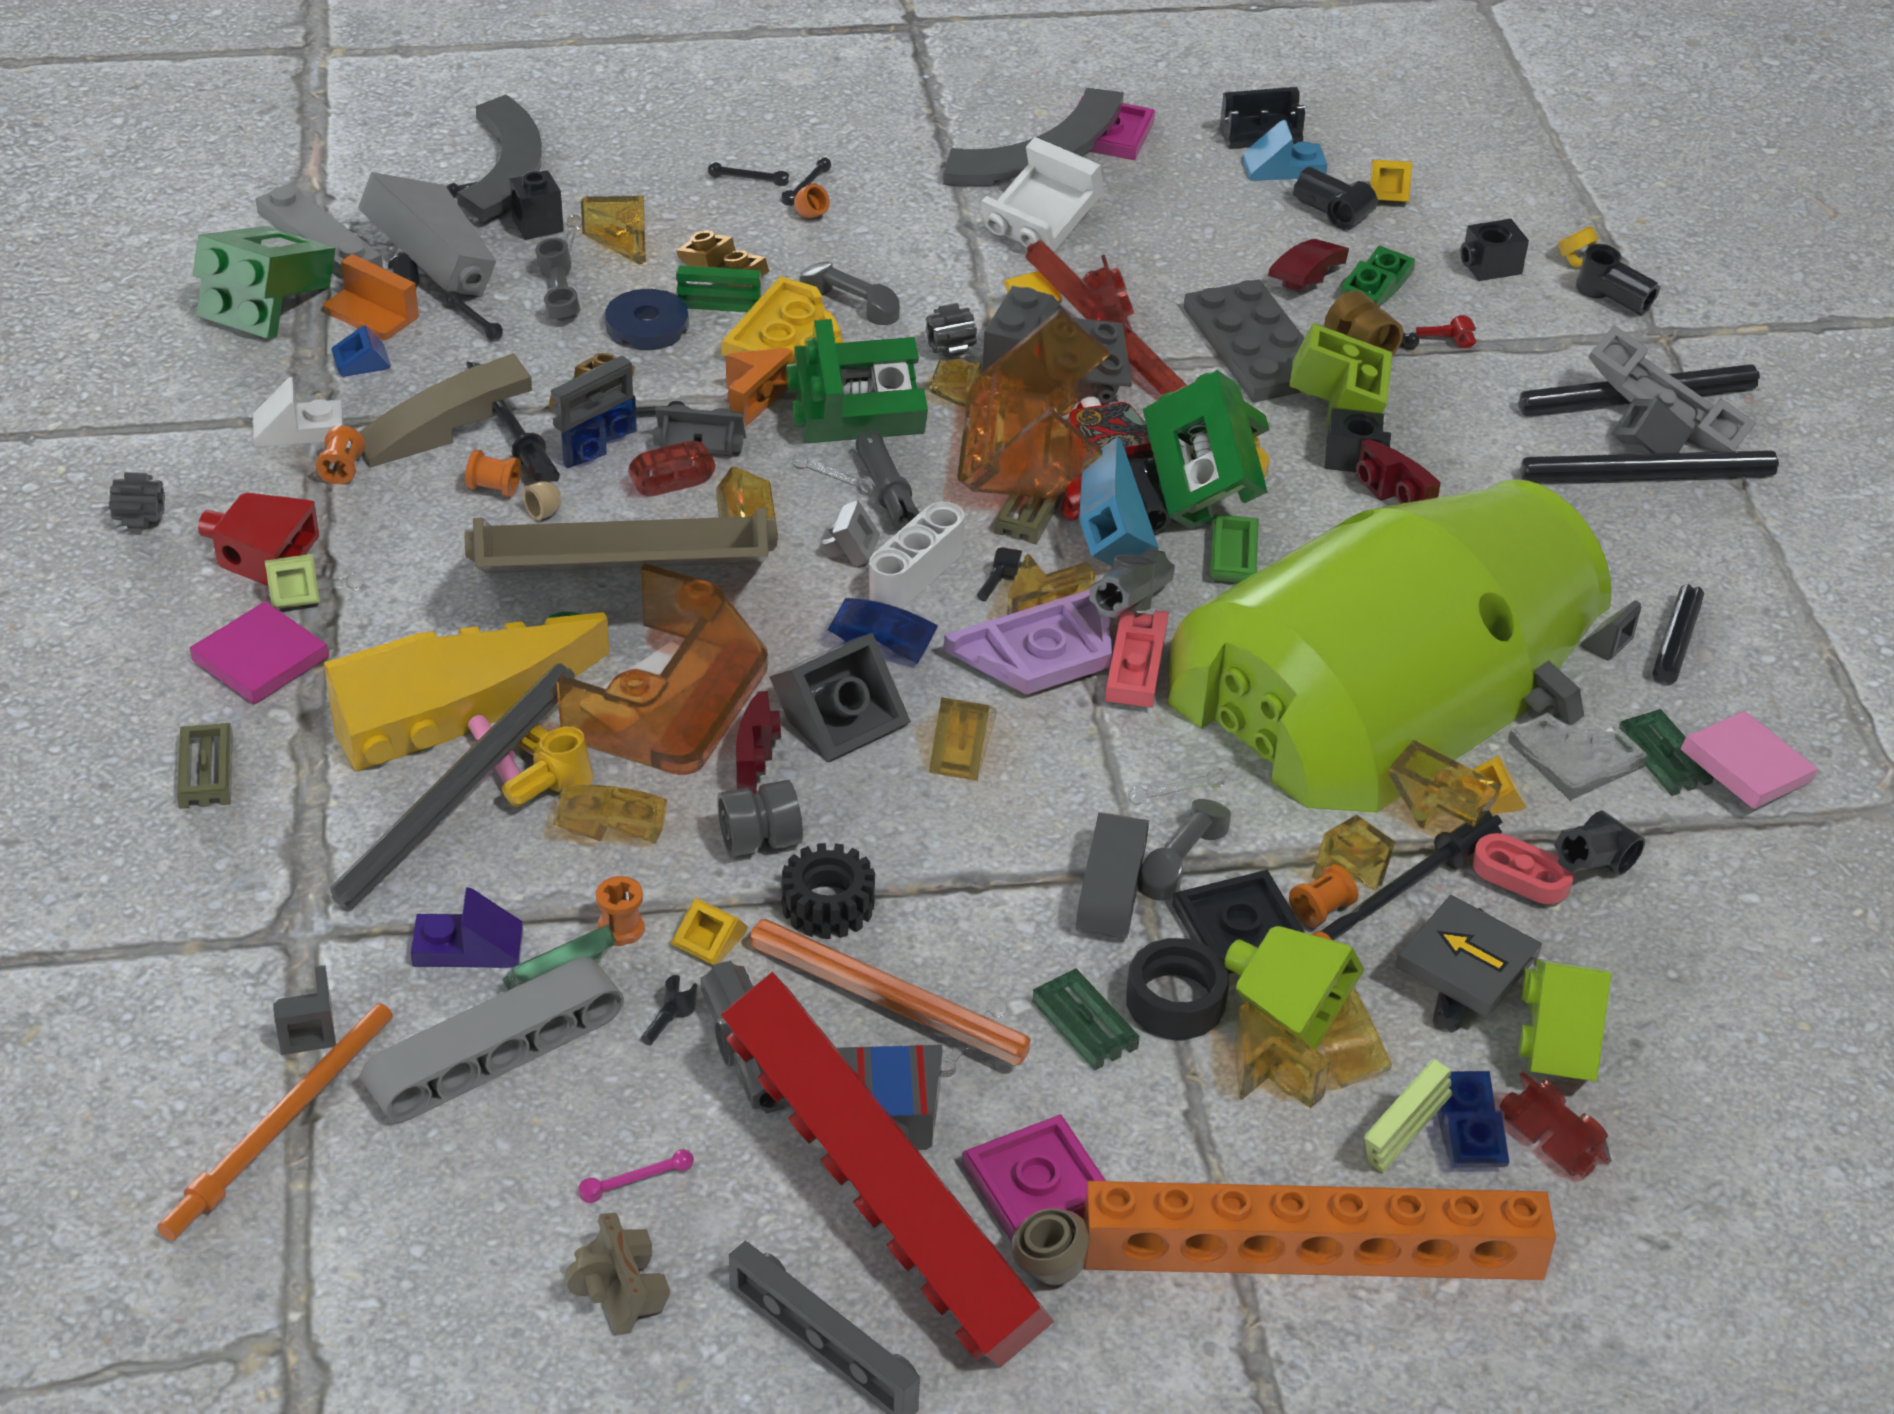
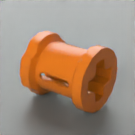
M334 426L328 430L325 436L324 445L326 449L319 454L315 466L318 475L323 480L331 484H347L355 476L356 467L354 463L365 449V440L357 430L351 427ZM348 441H351L350 448H346ZM331 462L334 463L332 470L329 468Z
M475 449L470 454L467 462L465 485L470 490H476L478 487L500 490L503 496L511 498L519 486L521 460L516 457H510L508 460L487 457L482 450Z
M1332 864L1323 869L1320 877L1311 883H1301L1294 886L1289 892V902L1294 914L1304 925L1310 928H1317L1326 921L1327 915L1339 907L1346 908L1357 902L1359 894L1357 885L1350 873L1342 866Z
M616 876L604 880L597 887L596 903L600 910H602V915L598 920V931L601 934L602 940L610 945L623 946L635 943L643 936L645 924L638 909L643 901V890L638 881L630 877ZM626 892H628L629 901H627ZM612 921L614 922V930H612Z

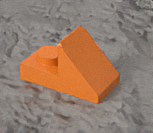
M777 348L737 352L726 356V386L729 389L727 394L729 410L735 413H743L745 427L788 390L786 364H793V350Z

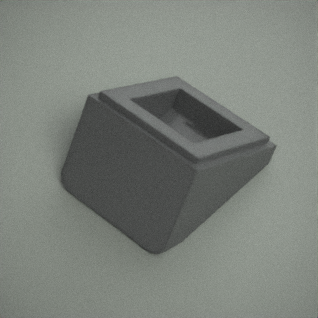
M1634 600L1609 617L1582 641L1581 646L1608 661L1613 659L1634 638L1642 608L1641 602Z

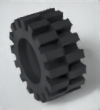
M818 843L817 852H812L809 846L800 849V857L793 854L788 859V866L784 865L781 878L783 914L785 919L791 918V926L796 930L804 925V934L813 937L815 931L819 930L821 931V939H831V931H837L839 938L848 936L849 926L857 932L863 928V920L869 922L875 902L874 868L870 869V861L866 856L859 859L858 850L851 848L846 854L844 853L843 844L835 843L834 850H826V843ZM822 886H834L845 891L836 895H821L811 890Z

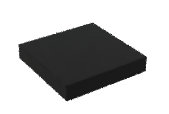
M1268 869L1174 892L1172 906L1190 938L1212 949L1222 958L1224 964L1230 946L1238 939L1259 948L1269 930L1275 926L1305 933ZM1228 969L1229 974L1235 973Z

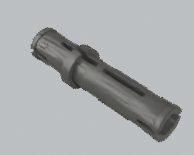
M869 430V435L873 441L869 443L863 432L857 437L855 447L877 487L876 496L880 505L888 510L893 525L900 531L905 526L903 518H907L908 522H910L920 513L911 498V486L907 479L900 476L881 434L877 431Z

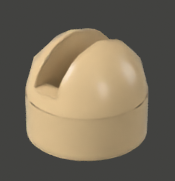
M546 481L536 482L523 489L524 505L530 516L537 521L552 516L561 506L560 490L553 483Z

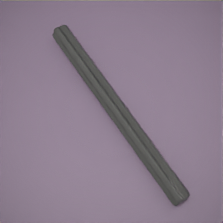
M562 663L553 665L331 886L332 899L347 910L354 908L575 686L574 672L570 668H566Z

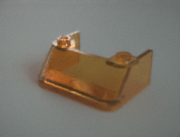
M1057 310L986 369L975 380L968 392L957 479L972 492L1048 498L1052 495L1058 496L1068 487L1073 478L1102 456L1103 450L1061 416L1067 415L1077 403L1078 381L1109 356V350L1062 310Z
M645 563L641 568L643 626L685 638V640L660 675L640 669L627 670L614 677L606 689L561 675L557 680L560 727L580 729L584 733L586 746L671 774L688 775L699 771L706 764L768 670V649L717 585Z

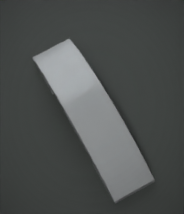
M1613 325L1588 357L1605 379L1630 402L1634 398L1658 399L1693 429L1688 440L1716 452L1735 451L1757 422L1722 398L1713 405L1647 360L1645 356L1649 348Z

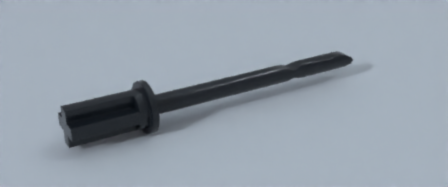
M466 362L468 369L481 365L478 362ZM504 399L492 402V406L515 439L511 449L512 456L521 460V464L527 467L536 482H557L560 478V473L546 454L545 440L539 434L526 433Z
M1485 808L1450 833H1439L1434 840L1436 852L1367 898L1352 913L1338 918L1322 929L1321 932L1326 933L1334 941L1351 929L1360 918L1373 914L1443 864L1453 869H1460L1466 864L1467 857L1475 852L1476 844L1480 838L1488 834L1502 833L1499 827L1503 823L1498 814L1492 816L1489 809Z

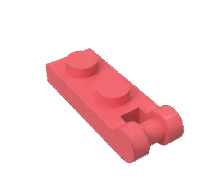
M1127 610L1120 614L1106 686L1105 701L1153 708L1169 612L1155 610L1153 615Z

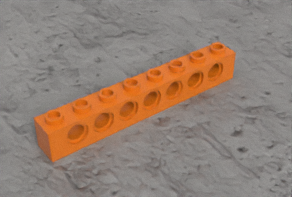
M1087 1181L1083 1219L1090 1236L1085 1270L1544 1280L1556 1240L1548 1191Z

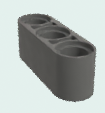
M1103 812L1098 813L1079 899L1076 930L1128 938L1145 855L1149 820Z

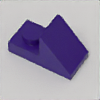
M466 887L462 914H416L411 947L412 966L519 968L524 929L523 921L476 890Z

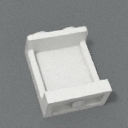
M1034 137L1026 146L1028 165L998 200L985 196L981 201L985 227L991 232L1020 242L1030 250H1038L1051 256L1104 193L1100 164Z

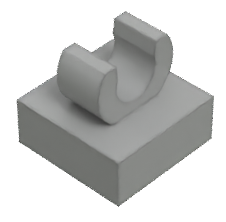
M859 500L844 504L837 521L828 526L827 530L832 538L823 540L822 546L831 558L846 554L852 565L857 567L870 562V557L874 553L880 533Z

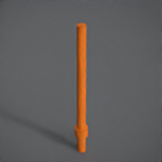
M377 1003L209 1173H200L184 1189L185 1197L157 1225L160 1234L169 1241H175L201 1213L209 1214L226 1197L225 1189L386 1026L393 1018L390 1009L382 1003Z

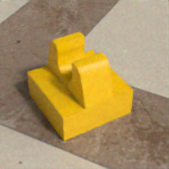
M1371 159L1369 185L1375 191L1377 200L1409 202L1413 162Z

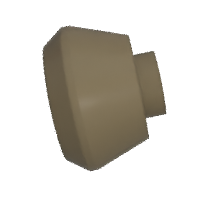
M1055 1208L1040 1210L1026 1218L1017 1228L1011 1243L1012 1255L1017 1265L1038 1281L1048 1285L1064 1284L1074 1279L1084 1267L1090 1241L1089 1231L1084 1220L1072 1211Z

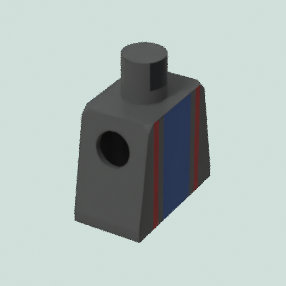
M942 1045L838 1047V1051L917 1150H927L932 1147L941 1089Z

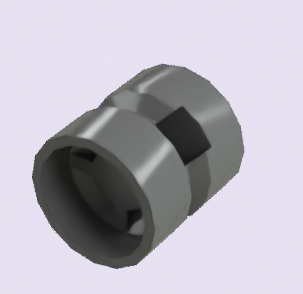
M790 779L762 784L757 794H753L748 787L718 793L717 808L720 828L730 857L758 852L762 842H766L772 849L802 843L803 826L800 806Z

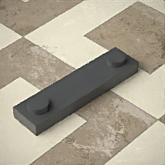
M746 1240L729 1253L731 1291L885 1413L915 1414L918 1412L920 1376L905 1357L899 1354L892 1355L788 1274L782 1263L770 1253L763 1254Z

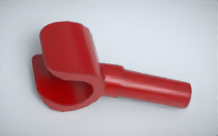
M1466 315L1456 316L1452 319L1450 325L1416 327V334L1419 337H1453L1457 346L1461 348H1469L1476 344V339L1472 331H1476V327L1473 321Z

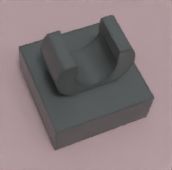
M1549 660L1534 670L1537 688L1531 691L1525 698V701L1532 707L1528 712L1530 718L1542 727L1550 723L1557 715L1570 727L1584 717L1581 691L1575 683Z

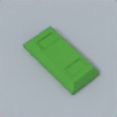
M1214 514L1210 576L1215 582L1238 584L1257 573L1259 518Z

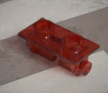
M1105 254L1101 255L1104 267L1087 272L1082 279V288L1089 303L1092 318L1098 321L1125 323L1129 334H1131L1133 330L1128 316L1135 314L1127 291H1125L1127 290L1125 281L1119 267L1111 269Z
M1524 1071L1519 1074L1524 1091L1519 1096L1514 1092L1509 1093L1500 1104V1109L1505 1113L1504 1120L1516 1128L1533 1144L1548 1130L1551 1131L1553 1135L1541 1146L1542 1151L1571 1176L1578 1174L1583 1179L1587 1178L1597 1166L1598 1162L1594 1159L1596 1155L1606 1164L1612 1161L1606 1140L1608 1134L1593 1117L1586 1113L1578 1117L1564 1105L1566 1099L1562 1093L1547 1080L1542 1079L1537 1083Z

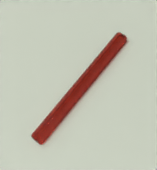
M1038 240L1034 244L1028 245V251L1025 255L1026 259L1085 319L1123 323L1129 363L1161 395L1175 392L1187 386L1044 241Z

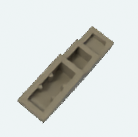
M513 353L472 367L432 385L390 409L359 431L365 440V449L362 456L371 468L453 443V428L493 417L492 402L532 391L531 376Z

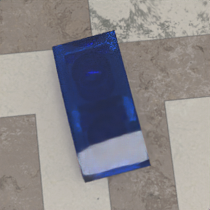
M634 394L632 399L564 433L561 432L563 464L567 469L607 455L606 442L637 432L636 398Z
M845 598L827 630L839 636L845 642L873 633L877 642L888 647L895 654L918 664L938 625L912 612L889 604L865 599Z
M1451 1071V1075L1448 1078L1451 1080L1449 1089L1452 1090V1096L1439 1109L1437 1115L1443 1142L1452 1168L1508 1167L1510 1162L1502 1111H1496L1490 1071Z

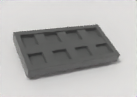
M1260 279L1246 280L1237 284L1206 288L1202 291L1185 294L1183 308L1253 403L1301 393V391L1289 385L1293 360L1305 338Z

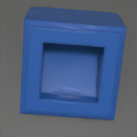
M366 325L360 327L331 348L338 372L342 377L382 371L391 367L384 344Z

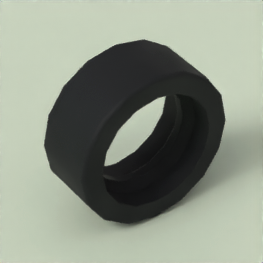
M1166 938L1151 942L1135 954L1129 965L1126 1006L1134 1021L1148 1032L1166 1039L1186 1040L1205 1035L1219 1024L1225 1013L1229 990V971L1217 953L1208 946L1196 941L1183 938ZM1182 975L1196 980L1206 988L1208 994L1201 999L1190 1002H1174L1159 997L1146 984L1157 977Z

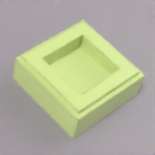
M312 554L265 560L271 604L274 608L279 609L320 603Z

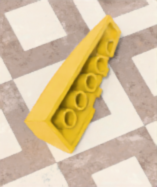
M604 612L554 617L547 618L543 625L529 627L525 626L523 621L504 623L503 630L481 632L478 626L459 628L458 635L437 637L434 631L421 632L324 662L334 735L354 771L357 772L471 732L468 728V723L474 716L483 715L489 724L498 721L553 665L562 663L566 668H570L574 672L575 677H577L608 655L607 616Z

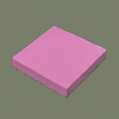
M1746 711L1686 736L1680 748L1683 753L1752 809L1758 808L1812 782L1818 771L1816 766Z

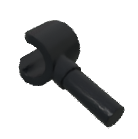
M1000 547L996 550L993 570L977 593V597L980 600L987 601L998 583L1002 580L1003 575L1019 577L1022 568V562L1020 561L1022 550Z
M672 975L666 980L664 1006L641 1036V1040L645 1044L652 1045L668 1023L675 1017H687L694 1012L697 994L696 983L689 990L682 992L679 991V975Z

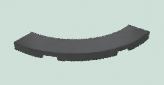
M1086 88L1081 101L1074 111L1060 124L1036 138L1079 156L1084 155L1094 147V142L1103 133H1108L1114 125L1124 102V92ZM1032 139L998 148H951L943 173V184L988 186L994 185V180L1018 177L1028 165L1026 146Z
M506 94L476 106V118L485 124L501 143L502 151L499 160L493 169L481 180L457 192L458 205L483 222L511 207L509 178L522 176L530 171H540L542 142L540 132L528 112Z

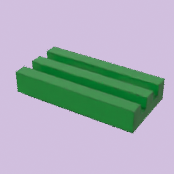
M681 265L677 267V294L685 302L688 309L748 312L761 298V270ZM687 281H691V282H707V283H712V284H711V285H707V284H691V283H687ZM728 284L752 285V287L728 286Z

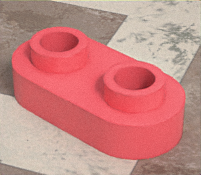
M1500 833L1488 834L1480 838L1476 844L1472 861L1475 872L1484 880L1543 904L1562 902L1569 896L1574 879V872L1568 871L1558 863L1559 856L1512 836Z

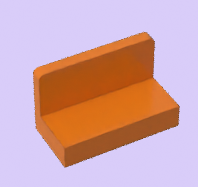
M354 254L341 261L344 289L323 303L324 313L358 329L366 325L381 340H388L419 318L416 285L414 282Z

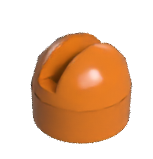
M809 184L796 194L794 205L796 211L802 217L809 219L816 218L827 212L830 201L827 192L822 186Z

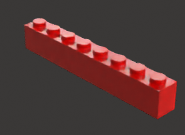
M773 971L720 1014L733 1030V1032L725 1037L729 1044L746 1063L755 1058L764 1070L756 1077L760 1084L777 1103L784 1098L790 1103L795 1112L788 1117L789 1121L808 1144L818 1139L828 1152L820 1159L823 1165L841 1186L848 1180L860 1193V1196L853 1201L854 1205L874 1228L883 1223L894 1237L886 1244L891 1253L908 1272L914 1266L920 1270L928 1281L920 1287L921 1291L942 1316L951 1310L962 1324V1327L955 1332V1335L977 1361L983 1355H986L1001 1368L1055 1322L790 989Z

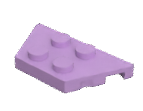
M1089 589L944 634V650L948 654L1027 695L1110 668L1112 658L1111 638L1109 637L1110 617L1099 615L1097 607L1089 601Z

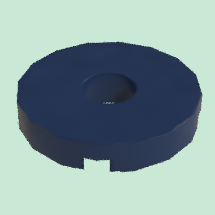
M651 288L625 292L611 300L605 309L606 331L610 337L622 344V340L631 342L632 348L639 350L660 349L670 346L680 340V334L684 331L687 332L689 328L687 305L680 297L664 290Z

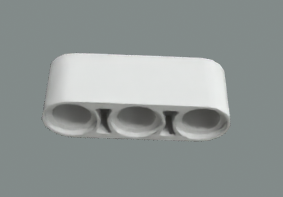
M942 501L932 503L872 554L869 562V600L872 605L882 610L893 611L901 609L962 555L964 511L960 506Z

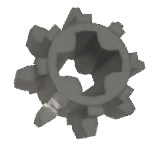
M959 303L939 306V309H934V314L926 316L925 330L928 344L934 353L943 352L944 358L962 355L964 352L969 351L968 347L976 344L977 328L970 308L960 309Z
M125 472L124 479L114 478L109 491L111 518L122 520V526H127L128 528H150V522H161V517L165 510L163 482L153 480L152 475L139 472Z

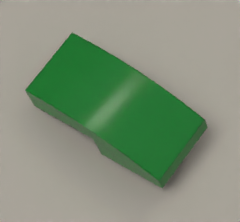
M1379 245L1367 262H1358L1340 287V293L1345 294L1353 290L1362 291L1377 305H1381L1391 298L1410 277L1415 269V259Z

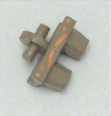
M602 1213L597 1220L600 1227L599 1234L587 1246L578 1248L575 1251L576 1261L565 1271L564 1279L571 1293L576 1296H589L593 1303H603L614 1334L631 1333L638 1316L661 1313L670 1295V1288L664 1274H640L638 1270L647 1268L652 1257V1242L647 1229H623L617 1213Z

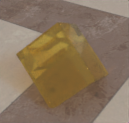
M1356 814L1324 833L1312 878L1314 880L1319 878L1323 869L1332 864H1337L1346 869L1353 877L1367 887L1375 890L1383 884L1396 842Z

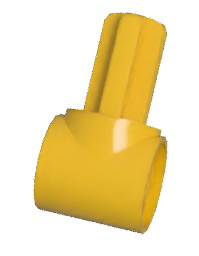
M536 724L516 744L533 755L534 765L508 780L503 785L502 792L510 805L520 807L548 788L559 793H573L586 788L594 777L584 733L575 727H560L548 732Z

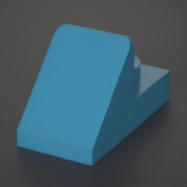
M1282 120L1248 148L1242 157L1250 181L1298 179L1301 171L1308 166L1325 174L1327 173L1328 164L1320 144L1310 142L1293 144V138L1286 120Z

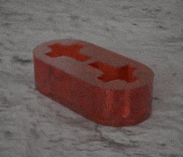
M687 441L639 454L630 463L628 473L640 494L657 496L705 483L715 472L716 464L709 450L702 442Z

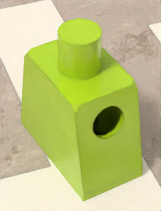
M1281 926L1271 928L1259 948L1243 940H1236L1230 946L1225 957V967L1241 975L1236 985V991L1245 1005L1254 1014L1312 1055L1365 970L1353 947Z

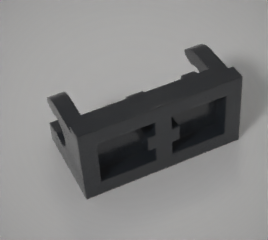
M1286 87L1224 92L1219 129L1228 148H1250L1282 120L1287 122L1293 138V144L1303 142L1305 105H1299L1300 92L1298 88Z

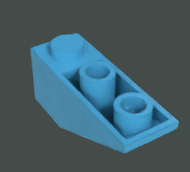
M1118 437L1083 460L1079 520L1091 556L1112 567L1114 566V558L1117 555H1140L1149 549H1159L1122 440Z

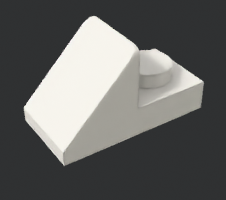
M289 377L253 413L254 447L324 442L329 429L334 426H344L341 400L326 401L318 399L311 402L297 403L293 377Z

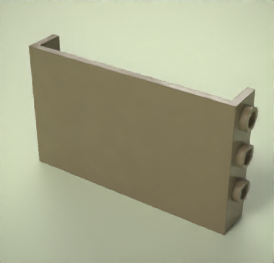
M756 508L753 516L495 526L489 524L484 518H473V529H465L464 533L466 558L475 562L476 568L485 573L763 563L768 557V551H773L777 547L776 518L767 519L766 508Z

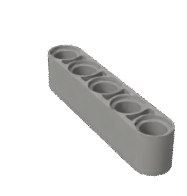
M580 957L378 1052L365 1063L361 1071V1080L389 1120L405 1122L604 1026L619 1014L623 1007L624 997L591 957Z

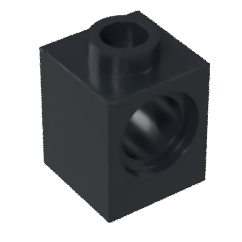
M548 170L530 171L522 176L509 178L512 219L525 240L564 232L561 190Z
M1511 218L1467 225L1465 242L1462 243L1460 248L1461 260L1478 281L1520 275L1523 273L1529 240Z
M1332 408L1326 441L1324 469L1356 472L1361 443L1364 440L1370 439L1390 447L1391 432L1383 431L1384 414Z

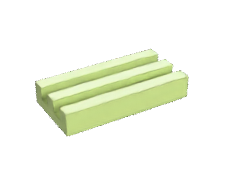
M1436 1059L1430 1061L1365 1134L1368 1164L1383 1174L1452 1096V1090L1449 1089L1451 1080L1448 1078L1451 1075V1069Z

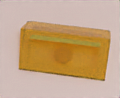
M731 466L716 488L719 518L753 516L756 508H766L767 519L775 518L770 481Z

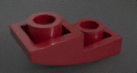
M1318 239L1306 240L1290 248L1280 256L1269 268L1268 276L1283 280L1282 286L1285 288L1306 290L1307 285L1323 283L1325 271H1329L1330 266L1346 264L1349 248Z
M1370 439L1362 441L1359 461L1356 465V476L1380 501L1396 497L1400 504L1437 498L1439 496L1441 482L1420 464L1384 444Z
M758 691L750 701L741 719L736 740L737 789L748 787L753 794H757V776L766 775L765 761L772 760V740H781L779 710L770 711L768 691Z

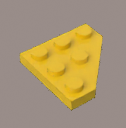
M779 276L721 341L722 355L727 356L737 352L788 348L793 350L794 357V346H805V340L813 337L814 320L832 319L835 343H843L844 341L841 338V329L831 311H826L822 304V295L819 289L806 283Z

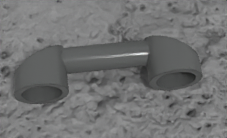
M561 238L545 239L537 244L535 253L541 273L550 279L551 290L544 296L548 317L564 318L580 312L581 308L576 290L568 287L566 276L572 267L568 244Z
M831 262L813 264L800 273V282L817 287L821 295L829 293L833 286L867 300L866 316L874 324L890 325L898 321L900 317V301L898 296L885 285H872L833 268V263Z
M1194 800L1192 802L1190 819L1168 846L1152 851L1145 858L1140 876V889L1143 894L1158 901L1172 899L1174 892L1180 891L1183 858L1200 838L1217 840L1224 837L1229 831L1231 811L1223 804L1213 800Z

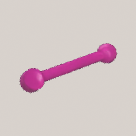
M680 1149L670 1159L599 1181L596 1178H587L579 1185L580 1197L585 1202L593 1203L598 1201L605 1191L673 1169L687 1171L692 1167L694 1157L690 1151Z

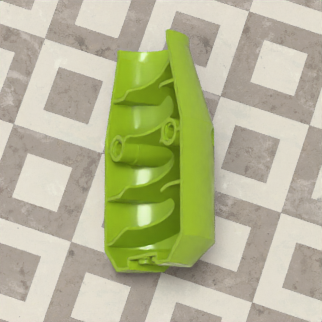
M1505 480L1487 489L1362 511L1190 612L1179 624L1170 644L1167 703L1201 729L1213 721L1218 722L1226 731L1233 733L1253 748L1261 757L1273 763L1271 782L1306 808L1377 813L1532 708L1525 701V698L1531 691L1537 688L1534 670L1548 660L1560 669L1596 618L1610 609L1612 588L1609 567L1595 534L1577 510L1557 493L1527 480Z

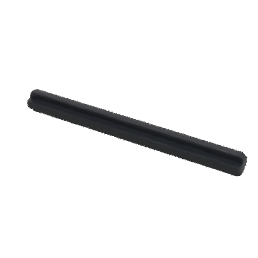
M1753 364L1669 374L1698 395L1755 389L1760 378V373ZM1608 381L1526 390L1520 393L1518 402L1519 409H1521L1522 414L1525 416L1631 404Z
M1772 450L1538 456L1523 458L1520 474L1522 480L1534 483L1774 476L1777 473L1779 459L1776 452Z

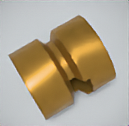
M1358 290L1347 292L1339 297L1329 308L1324 323L1325 328L1390 351L1392 356L1398 350L1404 333L1402 325L1386 311L1380 309V306L1366 294Z

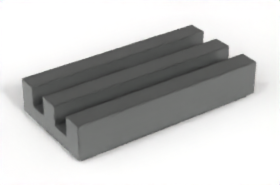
M621 355L552 389L551 397L557 401L552 404V412L557 415V417L553 418V426L564 433L632 399V362Z

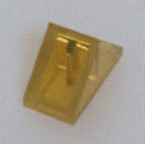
M644 195L586 196L581 199L582 232L584 235L639 265L646 262Z
M941 697L929 773L978 781L997 716V708L986 704Z

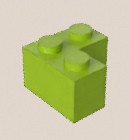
M1312 323L1293 360L1289 386L1298 389L1308 396H1317L1329 401L1327 428H1329L1332 408L1382 413L1388 402L1392 352Z
M1537 958L1534 959L1533 969H1524L1520 999L1528 1003L1527 1011L1533 1015L1531 1026L1522 1025L1518 1057L1527 1058L1525 1067L1529 1071L1597 1081L1612 972L1598 967Z

